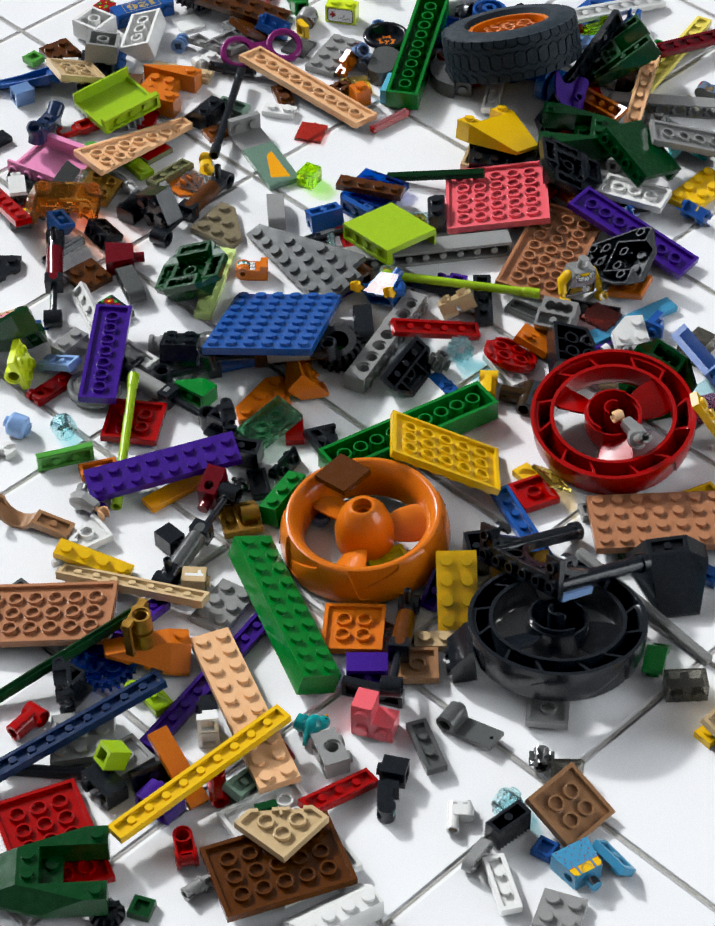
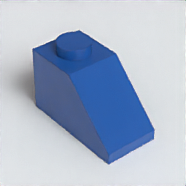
M63 209L47 211V230L55 226L57 230H64V235H69L75 228V222Z

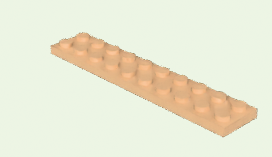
M258 46L238 56V61L244 65L249 66L256 72L261 73L268 79L302 97V99L314 104V106L326 111V113L338 118V120L350 125L352 128L356 129L377 119L378 113L262 46Z
M228 627L190 638L192 651L233 736L268 711V708ZM279 731L243 756V760L259 794L301 782V775Z

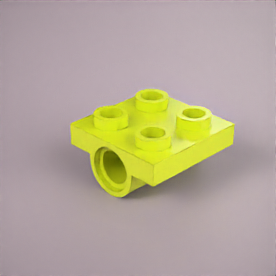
M20 339L12 340L4 379L10 384H20L23 390L30 389L36 362L28 353L26 345Z

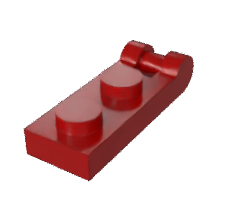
M61 371L35 389H29L25 396L30 401L34 400V403L41 407L67 390V383L73 375Z

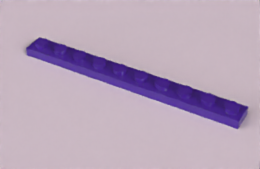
M256 612L233 637L243 658L266 634ZM203 672L191 682L139 739L153 754L157 755L147 735L167 725L174 736L196 712L195 702H199V696L212 694Z

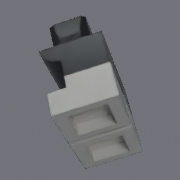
M211 695L199 696V702H195L199 748L219 746L217 702L212 700Z

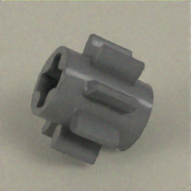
M438 350L437 353L432 352L428 363L431 364V370L436 373H442L443 370L447 372L451 365L449 354L442 350Z
M538 745L533 751H529V766H534L536 771L546 772L550 769V766L554 767L555 752L550 751L547 746Z

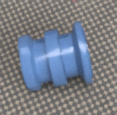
M179 33L171 42L172 50L179 54L183 53L189 44V36L185 33Z

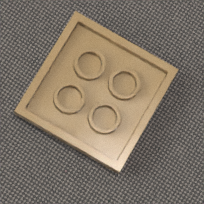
M46 58L45 64L63 83L92 84L105 77L95 64L90 61Z

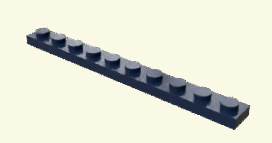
M155 669L0 757V783L167 688L165 679Z

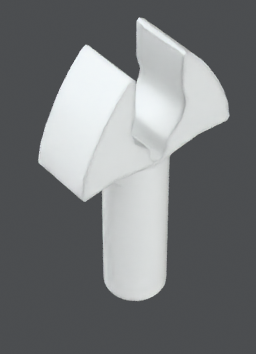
M1 441L0 456L3 455L6 457V460H9L17 455V448L14 442Z

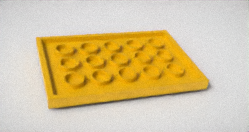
M392 411L390 415V457L396 461L411 464L415 468L425 469L434 475H441L451 481L463 483L467 487L477 488L486 494L498 496L501 491L498 448L401 412Z

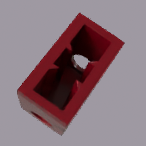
M105 242L106 271L112 276H115V268L133 265L135 268L134 263L145 262L144 252H134L132 243Z
M208 463L197 488L199 500L197 509L200 512L208 513L209 509L213 510L220 501L217 499L218 487L223 481L229 482L226 468Z

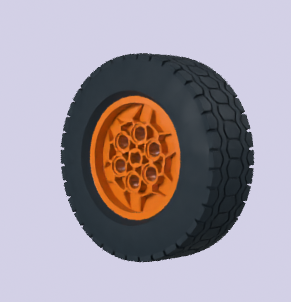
M525 4L493 9L458 20L447 26L441 33L448 76L450 79L462 83L492 84L528 79L564 68L578 60L582 54L577 14L574 8L567 5Z

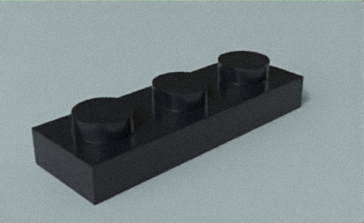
M346 675L342 678L341 687L342 695L354 698L358 687L378 691L379 704L403 708L405 689H403L402 698L380 696V683Z

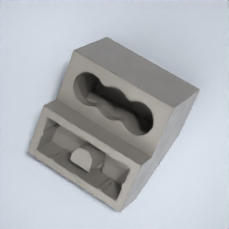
M544 295L541 307L538 308L533 323L534 329L549 331L553 321L577 326L581 314L579 303Z

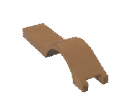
M0 494V520L12 528L21 530L31 527L56 538L66 540L69 539L75 529L76 523L40 509L31 514L18 511L9 504L5 495Z

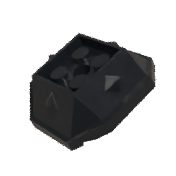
M541 137L538 142L540 152L539 165L542 169L543 184L572 197H576L588 186L594 190L601 186L600 162L591 159L582 151L556 139Z

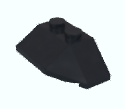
M415 336L381 375L380 380L394 393L409 397L415 396L431 375V364L428 363L430 348L419 337Z

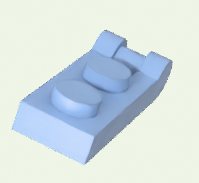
M47 354L43 361H39L36 364V369L40 373H43L45 370L69 373L76 370L77 366L82 363V360L78 355Z

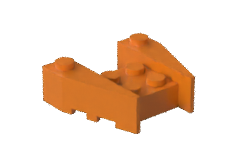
M143 65L145 81L140 85L149 93L156 91L159 94L161 107L155 110L161 116L174 119L181 111V100L178 93L181 90L196 93L202 86V71L193 66Z

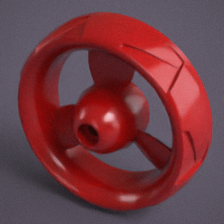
M605 349L577 355L564 361L549 372L535 391L531 404L530 418L537 450L553 474L576 488L602 495L638 493L662 482L673 471H677L686 458L693 442L697 421V413L693 409L690 399L692 392L684 379L674 369L664 362L643 353L622 349ZM605 383H621L638 387L631 395L619 389L603 390L596 393L590 400L577 393V391L586 387ZM558 408L584 414L585 431L593 445L600 450L598 458L577 451L562 438L554 421ZM620 409L624 412L625 418L630 416L642 425V420L654 419L670 412L672 425L667 436L659 445L649 452L633 458V449L628 444L627 435L620 427L621 421L613 423L610 416H612L611 412Z

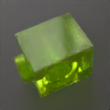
M306 162L297 171V186L312 191L322 180L321 166Z

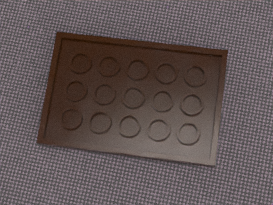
M326 810V811H322L323 813H325L326 815L329 816L327 810ZM330 816L329 823L285 863L245 835L199 848L200 855L227 923L358 884L356 873Z

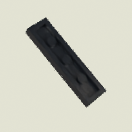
M473 275V281L491 283V275ZM473 290L474 299L478 306L474 308L475 322H478V326H493L492 292Z

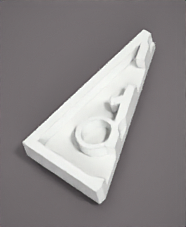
M92 513L87 524H82L78 532L74 533L69 541L94 550L113 541L114 535L95 513ZM56 558L51 560L53 568L66 563Z

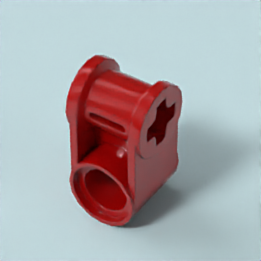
M185 825L176 827L173 830L172 836L177 870H181V867L200 866L197 847H195L191 828Z

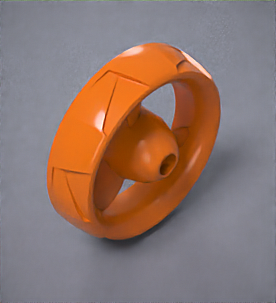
M353 458L356 462L368 467L371 474L345 496L315 480V474L322 468L307 476L295 489L283 512L280 523V546L284 563L290 574L298 583L316 595L342 603L372 604L396 599L399 597V594H404V588L409 587L414 591L429 580L433 568H436V551H449L451 533L445 503L440 493L435 490L429 480L407 464L384 458ZM366 495L393 498L406 504V506L389 513L380 500ZM349 497H354L347 502L343 500ZM319 513L336 520L334 526L336 545L341 554H343L336 564L316 555L305 543L307 529L314 516L316 517ZM395 541H419L413 549L395 560L379 565L366 566L368 560H377L389 553Z

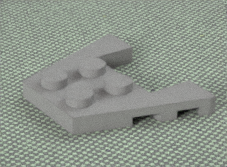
M229 20L222 22V28L227 30V32L208 39L200 33L188 37L189 44L220 53L222 43L230 37L243 36L253 43L254 40L244 36L229 23ZM234 43L227 48L226 53L228 56H234L249 48L244 44Z

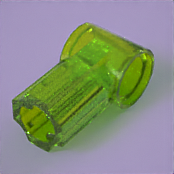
M601 16L599 21L582 26L583 34L595 35L608 16Z

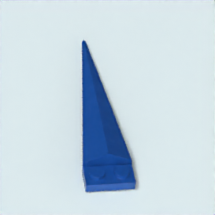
M46 66L25 74L1 79L0 90L10 89L9 86L26 81L34 88L51 87V81L54 83H60L61 81Z

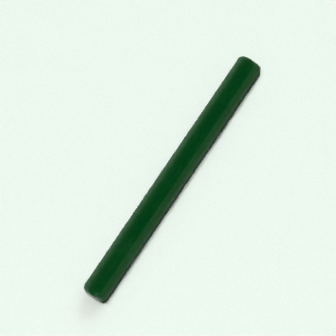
M485 169L388 172L386 178L387 182L485 178Z

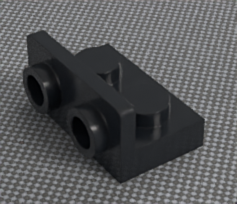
M89 218L84 234L102 250H105V242L122 241L124 237L119 230L103 218Z

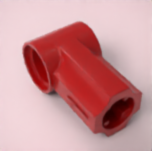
M29 701L24 705L21 714L6 726V730L15 741L21 740L33 728L44 726L50 717V713L34 701Z
M225 770L207 782L210 804L217 809L224 808L227 804H230L229 795L221 790L226 782Z

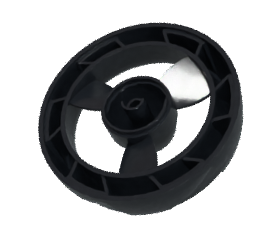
M581 565L575 566V567H577V568H584V569H588V568H589V567L581 566ZM502 572L485 582L472 597L468 608V629L480 668L500 686L519 695L538 700L553 702L579 701L613 690L626 679H629L634 673L642 658L647 641L648 614L638 595L617 578L593 584L592 594L561 602ZM532 604L526 615V633L503 638L496 629L495 622L502 615L513 609ZM585 608L604 615L614 624L589 621V614ZM530 647L533 654H530L522 650ZM581 651L588 654L587 656L578 657Z

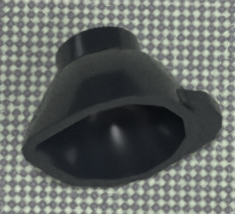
M466 2L461 6H457L455 8V18L461 20L472 16L474 2Z

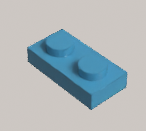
M595 839L592 846L599 859L608 862L611 865L610 869L616 875L632 877L636 869L608 841Z

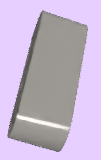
M266 194L268 226L279 230L286 229L284 194Z

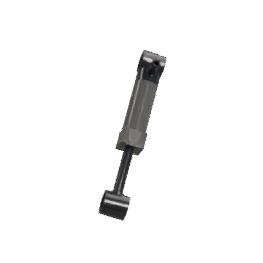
M226 481L220 484L217 490V499L220 500L205 521L199 518L193 520L189 526L187 536L171 557L166 556L163 558L164 567L162 570H157L151 580L178 585L183 566H189L204 545L208 546L215 537L213 522L227 504L236 506L241 501L243 496L242 487Z

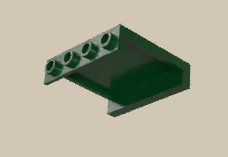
M642 120L607 126L597 137L598 141L637 188L645 180L665 176L670 181L682 169L664 147L652 145L650 130Z

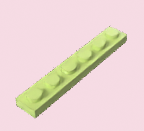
M220 247L228 256L222 279L216 282L212 295L199 298L193 312L194 318L212 319L236 257V249Z

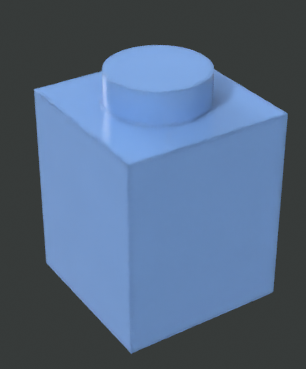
M28 81L9 86L11 100L17 108L35 103L34 96H36V91Z

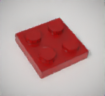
M542 474L533 475L508 484L526 513L560 503V496L551 487V484L545 481L546 477L540 476Z

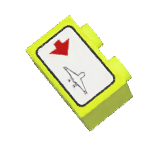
M327 1L325 5V22L356 25L359 19L358 1Z

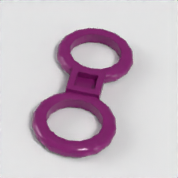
M279 28L271 32L266 41L253 43L243 36L230 37L222 43L220 57L223 62H227L230 65L250 68L243 63L231 61L227 56L226 50L231 44L241 43L246 45L249 50L262 46L284 60L291 62L300 56L303 44L296 32L287 28ZM281 35L291 37L296 43V50L290 55L278 54L272 47L273 40Z

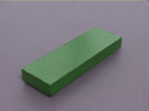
M92 442L35 454L38 472L95 460Z

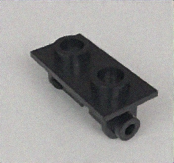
M295 446L285 451L283 456L277 461L278 464H275L268 470V477L270 479L278 478L280 481L289 470L293 471L300 464L301 458Z

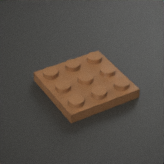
M572 761L524 801L563 847L589 836L616 812Z

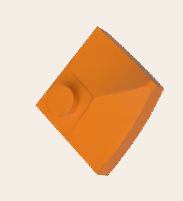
M525 323L513 341L542 359H545L547 356L546 335L548 331L534 329L533 326Z

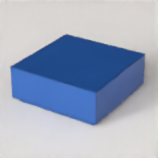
M540 835L530 849V855L550 864L551 854L560 850L561 844Z

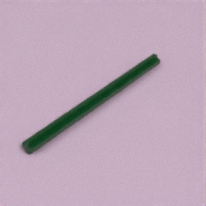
M132 607L0 688V703L51 672L52 660L55 657H63L65 662L120 629L122 621L128 617Z

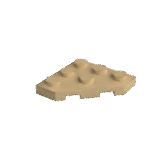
M303 805V808L290 809V806L272 807V810L258 811V808H251L234 822V828L285 863L329 823V816L313 805Z

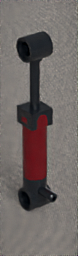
M55 226L50 227V230H46V273L44 274L46 294H50V310H43L44 328L63 327L62 309H57V294L64 293L63 259L65 237L64 230H57Z

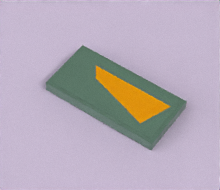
M273 141L242 150L245 159L269 190L300 182V176Z

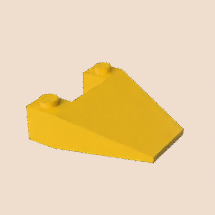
M498 105L490 109L489 118L482 121L475 119L472 115H465V117L457 119L456 138L466 143L513 155L537 149L538 144L515 112L508 109L505 105Z

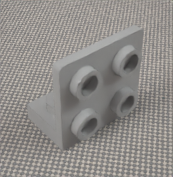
M258 111L228 119V136L241 152L244 149L271 142L270 138L261 128L260 113Z

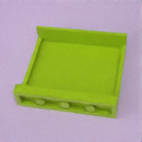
M127 66L72 94L74 106L106 135L161 107L159 94L156 91L149 93L131 78Z
M391 202L343 223V238L388 266L393 264L394 253L423 240H427L435 245L436 229Z

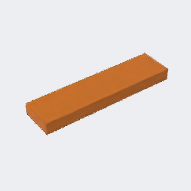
M167 725L147 735L150 744L171 779L190 766ZM201 786L185 798V804L189 811L208 802L210 798Z

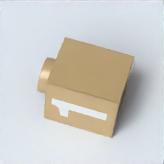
M183 566L181 586L207 591V588L211 587V576L207 574V567Z

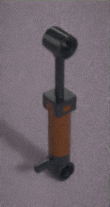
M215 164L212 178L189 199L184 198L178 204L183 217L166 228L154 226L150 231L149 241L167 248L173 239L172 231L183 220L194 223L199 218V212L225 188L230 189L235 180L234 174L221 169L220 164Z
M409 587L404 588V594H399L396 620L388 643V662H392L390 676L381 675L380 696L402 698L403 677L398 676L400 664L409 663L416 618L420 611V595H412V589Z

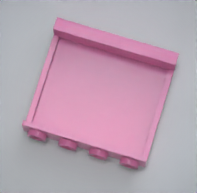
M51 132L47 135V141L43 145H35L17 161L7 160L8 172H20L21 175H26L28 178L46 185L51 183L66 161H69L81 170L70 187L81 178L83 173L91 168L73 156L74 149L86 145Z

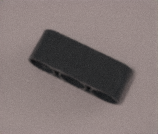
M371 304L353 305L354 328L360 336L361 344H367L374 335Z

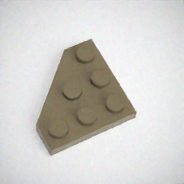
M224 202L219 203L190 227L192 234L206 240H212L223 248L235 249L242 243L236 208Z

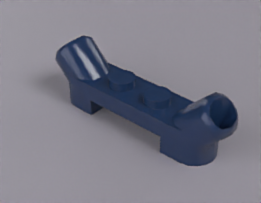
M50 101L47 111L37 121L32 120L28 122L26 126L29 134L28 143L43 145L47 141V135L53 129L61 127V118L65 109L62 102Z

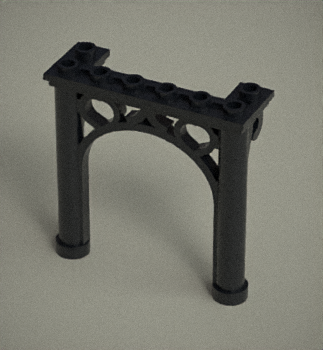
M497 521L493 526L486 522H481L479 561L557 600L561 599L563 592L634 573L642 574L649 572L652 567L651 558L645 552L588 569L575 567L578 564V559L570 553H563L560 557L547 554L546 564L533 559L529 555L531 551L568 541L576 542L582 540L584 528L578 521L570 522L566 526L522 537L500 534L501 531L506 534L511 533L510 525L503 521Z

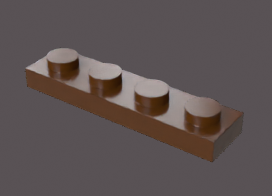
M341 174L336 182V190L394 201H401L405 193V186Z

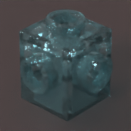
M458 335V338L452 337L451 342L449 341L447 352H449L448 355L453 358V361L463 363L464 360L469 361V357L473 356L474 346H472V342L468 337ZM465 348L464 353H459V349Z

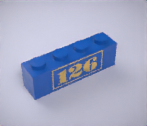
M135 0L110 7V13L116 16L118 30L127 27L131 14L160 8L164 17L174 15V1Z

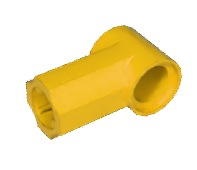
M480 370L479 383L496 399L498 371Z

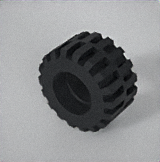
M334 323L333 326L328 325L322 338L326 336L334 337L337 341V346L343 345L346 347L338 350V358L335 361L324 362L318 359L320 365L322 364L324 369L328 368L329 372H333V370L336 373H340V371L346 372L362 351L360 336L352 326H346L345 323H341V325Z

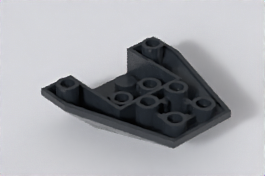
M653 226L640 227L592 244L586 256L589 257V262L597 268L601 281L614 286L644 282L657 255L655 230Z
M688 535L646 539L626 553V558L633 557L641 552H645L650 556L652 567L649 572L630 575L647 601L664 616L673 618L700 614L709 563L704 543Z

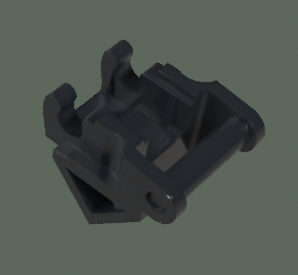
M227 397L222 398L220 404H217L206 415L207 428L203 431L205 436L210 437L232 431L234 436H238L237 425H234L237 417L232 400Z
M55 657L52 660L56 703H59V705L67 704V706L59 708L60 714L75 712L76 708L94 691V687L87 683L85 670L70 662L65 663L63 657Z

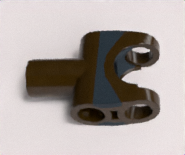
M529 379L524 383L523 388L501 385L499 400L517 404L515 407L516 412L519 415L530 417L532 399L541 381Z

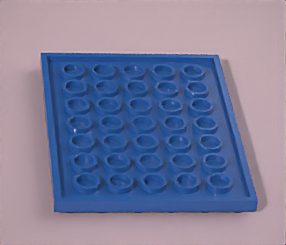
M240 292L235 296L202 346V355L312 356L342 301L341 295H336L332 292L326 294H318L316 292L301 294L299 292L283 294L282 292L249 294L248 292Z

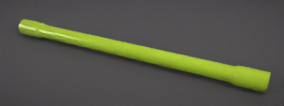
M389 269L382 270V272L392 273L393 271ZM406 272L401 277L406 282L453 288L465 287L466 289L470 288V290L509 294L539 299L541 291L540 288L517 287Z
M134 371L128 374L118 461L128 458L136 392L140 376L139 373ZM123 496L111 499V509H122Z

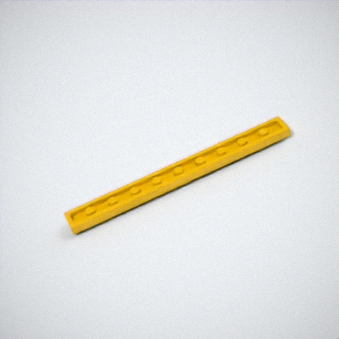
M276 704L109 824V833L123 844L292 721L291 715Z

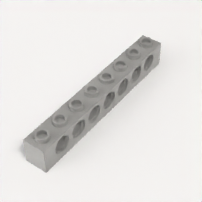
M407 289L405 296L401 297L344 373L345 389L365 394L367 389L372 387L373 381L376 377L380 376L384 366L388 365L390 358L396 354L398 347L404 343L406 338L392 335L391 318L420 319L423 313H426L428 310L427 295Z

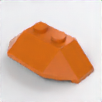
M589 87L587 89L583 110L609 117L617 122L627 113V107Z

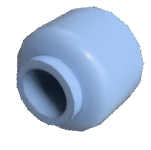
M13 412L10 416L7 415L5 417L3 426H5L7 435L22 439L24 436L28 437L32 423H30L28 416Z

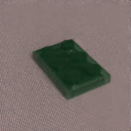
M277 395L237 428V434L244 438L262 440L265 450L300 422L303 416L302 413Z

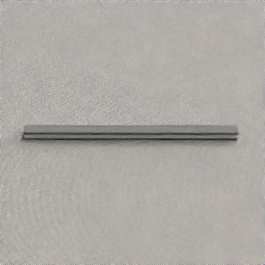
M584 548L576 551L575 556L587 567L592 568L603 565ZM634 591L643 602L648 618L701 663L708 665L712 662L713 656Z

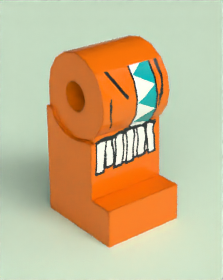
M261 257V261L239 260L236 263V277L247 281H268V257Z

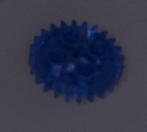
M93 645L69 661L86 671L87 683L94 687L93 692L101 689L102 693H104L105 688L112 692L114 686L121 689L120 684H125L127 679L132 680L133 674H136V667H138L136 663L128 665L106 659L103 645Z

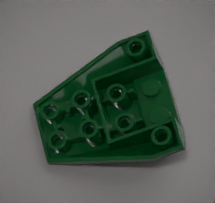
M27 305L19 306L13 312L0 318V352L10 351L12 340L20 339L27 349H32L48 342L45 328L41 323H36L32 311Z

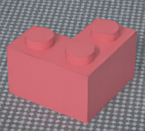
M358 687L351 704V733L392 743L399 727L400 711L379 706L378 691Z

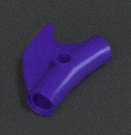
M556 71L554 75V89L557 101L583 110L589 81L584 77H577L572 83H565L560 72Z

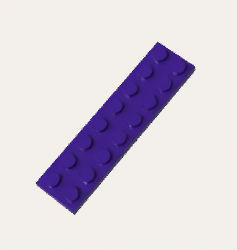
M590 186L585 188L567 205L568 209L611 237L636 228L651 227ZM654 229L657 255L652 264L679 280L698 263L699 257Z
M96 304L78 402L116 404L132 317V306Z
M229 431L83 470L89 494L101 502L202 475L208 463L223 468L243 463L233 432Z

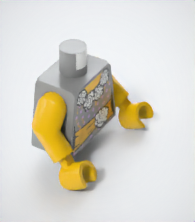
M580 255L576 262L567 263L562 274L557 279L559 299L571 301L566 297L594 292L595 288V299L601 301V294L604 299L608 298V293L601 289L603 285L597 268L589 262V257L586 255Z

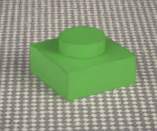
M35 50L22 56L23 62L32 68L45 62V57Z

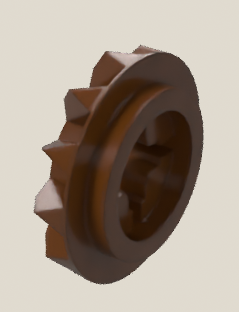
M339 79V81H334L329 86L348 96L349 85L352 82L346 79L343 81Z

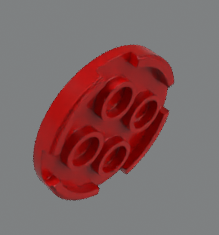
M496 337L495 340H487L483 349L485 356L492 363L511 372L530 373L537 364L536 355L521 347L513 339Z

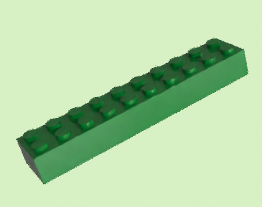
M449 0L416 1L386 89V107L418 110L430 74V64L435 59L441 40V33L449 16Z
M476 381L403 412V414L461 435L498 419L499 402ZM390 418L319 448L318 466L320 468L325 467L341 453L351 459L374 457L394 460L390 457Z
M234 536L228 556L296 695L334 693L341 678V673L271 536Z

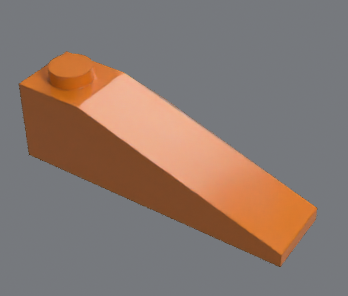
M310 360L286 362V391L293 398L297 397L300 400H308L329 396L326 384L318 380L319 374L311 367L312 363Z
M172 628L154 631L155 646L147 651L138 650L134 657L126 655L123 637L103 640L104 655L106 659L128 665L132 663L144 665L143 669L150 670V668L162 670V674L169 676H189L191 666L188 629Z

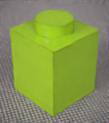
M100 740L93 759L103 771H125L132 752L122 740Z

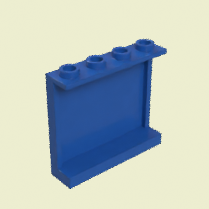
M685 324L681 325L670 336L715 387V358Z

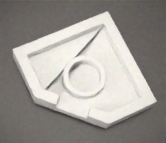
M643 315L625 316L611 333L614 349H623L626 345H638L650 341Z

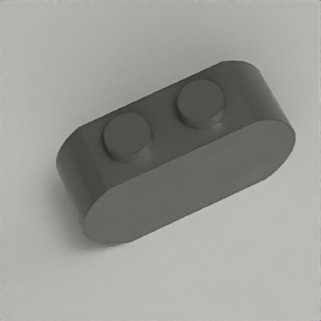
M389 46L374 49L367 66V80L370 84L375 86L383 85L387 74L393 71L399 54L397 49Z

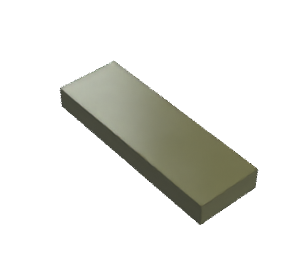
M182 158L147 178L146 185L159 186L160 182L163 181L170 183L194 169V163Z

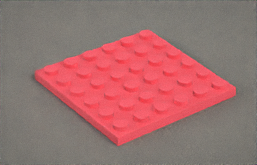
M540 160L474 167L484 168L485 178L446 180L447 234L491 231L494 229H509L512 227H527L551 223L548 185L543 184L542 169L539 165Z

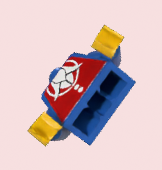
M396 267L392 273L380 272L369 283L351 281L350 290L356 293L363 292L371 304L394 308L401 297L405 296L406 284L401 278L404 272Z

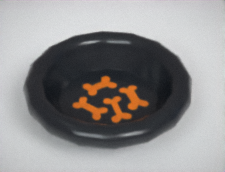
M378 22L364 30L363 39L368 46L374 49L382 46L398 49L402 45L407 29L394 22Z

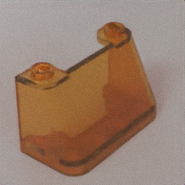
M41 180L37 181L26 198L25 206L27 213L32 217V223H38V218L40 216L45 217L47 211L63 209L65 212L77 213L78 219L84 217L88 220L89 218H98L104 194L102 187L95 182Z

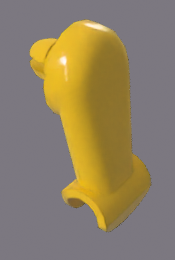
M202 152L199 157V173L205 178L207 176L211 177L214 172L212 159L209 157V152Z

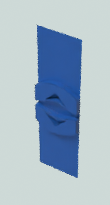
M434 372L429 376L445 394L458 389L442 373Z

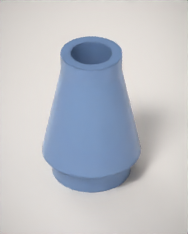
M360 42L351 48L354 55L359 58H366L370 51L369 46L364 42Z

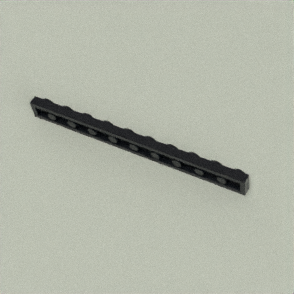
M613 9L584 49L580 58L563 79L565 83H572L577 77H585L622 25L623 19L619 10ZM555 92L547 102L559 103L555 97ZM543 108L534 119L538 131H540L542 124Z

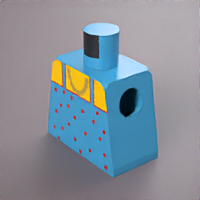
M587 836L551 854L550 869L572 889L577 890L587 885L594 892L601 887L602 882L599 878L602 872V862Z

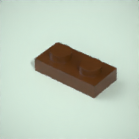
M279 84L271 86L276 103L295 106L290 90Z

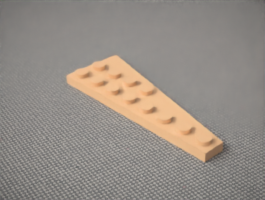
M180 117L74 149L73 156L102 176L193 129V123L185 117Z

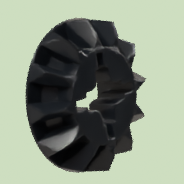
M110 897V918L108 916H90L89 920L93 926H119L125 918L124 906L121 905L119 900L115 901Z

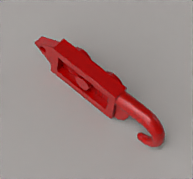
M88 118L74 122L71 126V131L60 133L63 129L61 126L56 129L55 134L69 139L78 135H87L101 129Z

